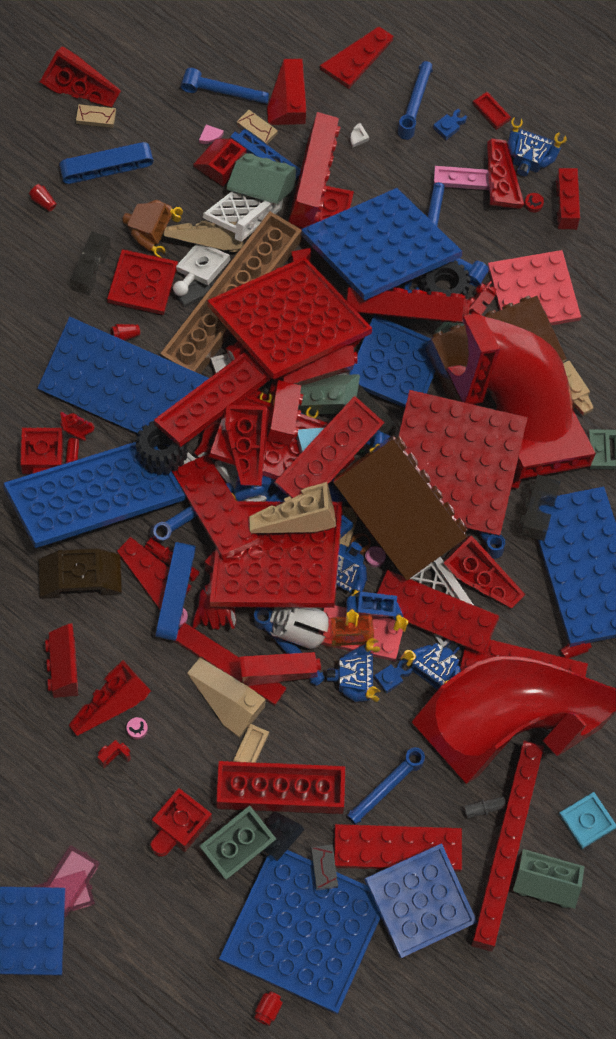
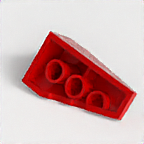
M63 46L56 51L40 80V83L54 92L72 95L75 98L87 99L90 102L109 107L114 105L121 93L119 88L83 59Z
M302 59L283 60L267 107L268 124H306V98Z
M226 406L225 426L240 483L244 486H262L269 421L267 406Z
M472 535L467 536V538L458 543L443 561L445 567L457 579L510 609L525 596V593Z
M124 660L105 677L106 683L101 690L96 689L94 691L91 703L84 705L70 722L69 726L77 736L136 706L139 702L145 700L151 692L148 686Z

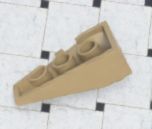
M207 220L200 221L196 226H192L190 223L168 226L164 231V236L229 250V252L240 251L244 245V240L240 242L235 239L234 232ZM229 222L233 225L237 224V222Z
M327 482L307 487L301 490L302 494L292 499L289 496L284 499V503L276 507L269 506L250 516V532H318L336 527L335 511Z
M199 658L187 672L194 685L209 703L210 708L218 716L221 724L239 738L265 708V698L202 658Z

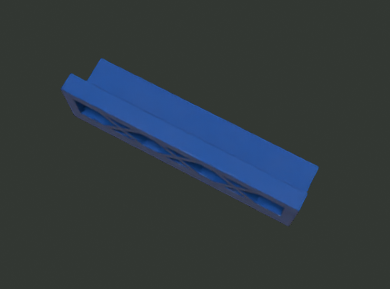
M246 129L240 134L234 132L230 136V139L246 148V154L269 158L272 161L277 159L280 163H287L290 166L296 167V180L299 178L300 168ZM246 136L248 139H250V140H251V143H250L248 140H246L244 137Z

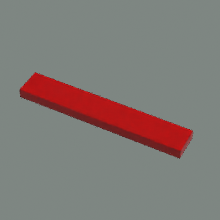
M184 622L178 630L177 639L174 642L243 683L240 658ZM278 682L248 686L274 706H276L287 690L285 686Z

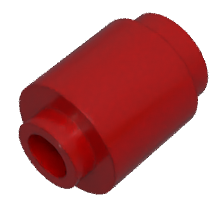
M271 991L268 994L264 993L255 1010L256 1015L254 1019L270 1026L271 1022L275 1021L283 1004L280 1000L281 996Z

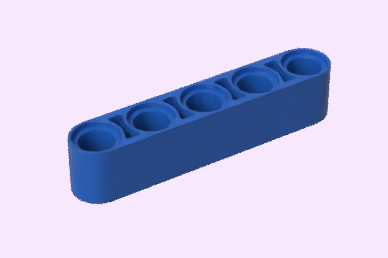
M142 142L64 159L59 163L63 182L72 184L149 167L153 164L154 160L149 144Z
M175 543L156 630V637L173 641L177 639L196 549L194 545Z

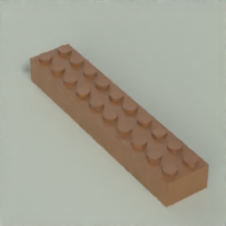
M269 211L160 353V357L201 374L211 361V358L216 355L231 335L229 329L207 306V300L272 272L276 268L282 267L291 256V251H294L300 244L302 230Z

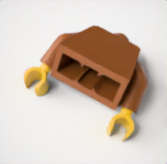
M159 200L137 204L132 214H124L123 223L127 225L131 231V236L148 251H153V256L162 258L156 252L165 254L164 247H156L154 244L159 243L170 218L175 222L181 221L183 210L180 207L172 209V206Z

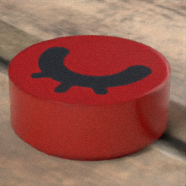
M538 193L528 194L525 198V208L533 213L539 212L543 208V197Z

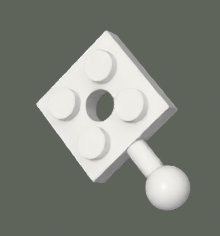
M196 244L176 266L177 271L186 275L183 281H177L174 284V293L177 296L186 295L188 286L194 279L209 285L231 260L230 255L213 247Z

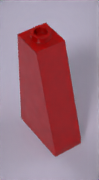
M344 346L282 375V381L303 386L351 371L354 364H357V352H354L353 346Z
M315 652L240 657L243 684L247 686L318 677L317 671L321 670L320 658L315 657Z

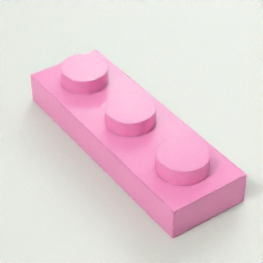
M435 166L434 184L440 182L445 187L490 190L489 170Z

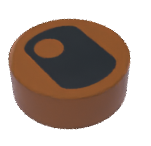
M358 533L351 539V543L356 542L362 547L359 553L361 555L365 554L371 547V540L366 534Z

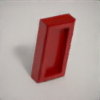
M488 92L473 101L472 105L495 130L511 120V116Z

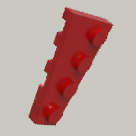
M491 138L487 142L490 205L521 209L525 204L506 140Z

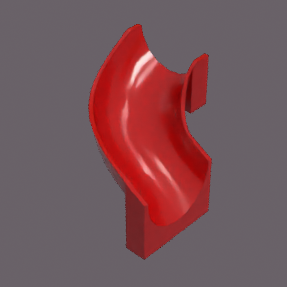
M479 314L463 316L462 319L468 338L467 367L461 365L451 366L447 368V371L462 402L468 404L481 403L487 390L494 399L498 411L528 417L515 470L518 478L523 479L591 466L596 453L573 411L569 381L564 364L556 350L541 337L515 325Z
M517 656L493 657L474 663L443 684L414 718L412 723L467 784L476 779L514 736L528 729H551L552 731L543 741L556 756L596 733L616 713V688L542 661Z

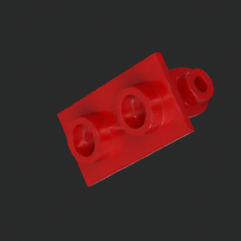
M492 281L485 284L481 283L475 290V296L468 299L470 300V314L482 315L487 308L482 302L489 305L494 299L497 289L489 286Z
M60 412L62 429L86 441L85 435L94 431L93 423L84 421L83 418L75 413L67 415Z

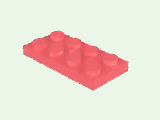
M336 605L335 608H324V612L329 619L328 632L320 629L318 631L319 634L325 636L321 645L352 651L366 644L370 638H374L379 642L375 643L373 647H380V651L377 653L371 651L370 654H373V657L396 662L403 630L399 628L398 631H395L393 629L394 619L359 615L357 626L351 622L347 626L345 625L346 608Z

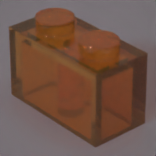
M372 615L359 616L357 626L351 622L348 623V626L345 625L346 617L331 618L330 636L332 646L366 644L370 638H374Z

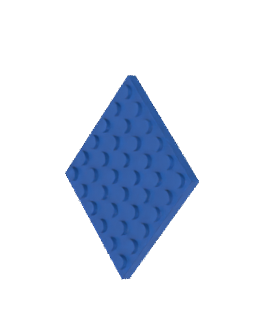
M398 188L301 229V236L363 300H367L462 257V250Z
M287 850L278 861L267 856L221 953L219 961L338 1015L381 916L367 885L336 872L338 888L316 890L313 861Z

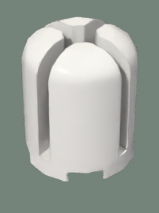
M310 607L274 608L270 622L273 623V633L270 632L272 636L309 649L317 648L325 639V636L318 632L295 624V621L328 632L329 619L324 611Z

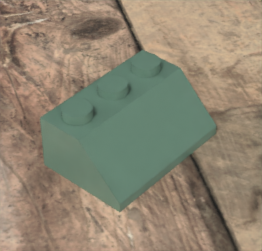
M245 153L235 163L227 190L278 204L295 188L296 167L290 166L287 163L275 162L269 158H261L254 154Z
M335 375L301 386L300 394H303L301 406L298 405V410L306 414L307 409L311 407L310 415L316 414L317 410L319 414L339 413L354 396L357 397L360 375Z
M249 806L201 844L200 847L227 880L273 843L276 838L252 807Z
M523 849L513 891L522 896H532L543 902L549 901L559 904L564 908L570 907L575 909L582 888L584 866Z

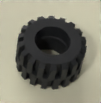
M454 260V262H449L423 274L420 290L427 292V295H431V291L443 292L448 297H450L451 293L462 294L467 299L470 287L469 272L464 270V265H458V261ZM449 281L455 288L443 290L435 283Z
M153 421L149 422L148 426L144 425L142 427L143 431L139 430L137 433L138 437L135 440L139 462L143 464L145 470L149 469L151 473L157 472V474L162 475V472L169 474L171 470L175 472L178 470V466H183L184 460L187 459V443L181 447L178 446L155 426ZM160 444L170 445L168 448L163 450L153 449L154 447Z

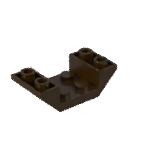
M95 548L58 550L40 558V598H59L62 591L100 589L101 595L122 594L120 555Z

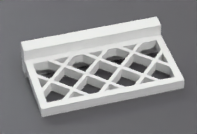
M231 191L204 213L203 218L234 232L235 239L242 242L256 230L269 211L276 214L282 209L283 199L278 204L258 198L246 200V198L254 197ZM233 198H242V200H233ZM223 206H231L232 208H223ZM236 206H245V208H236ZM225 214H234L235 216H226ZM229 222H237V224L233 225Z
M441 557L410 578L421 584L422 582L433 584V589L436 588V585L445 586L447 595L450 594L452 597L473 605L453 574L445 567ZM432 567L436 573L434 581L423 579L424 572ZM433 634L444 648L450 642V640L443 642L440 636Z

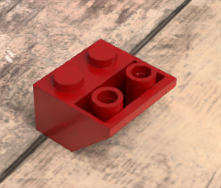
M215 139L193 164V167L224 186L231 177L236 161L246 153V148L232 139Z

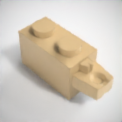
M567 361L563 364L571 389L573 408H576L584 416L593 411L594 408L589 399L590 391L571 362Z

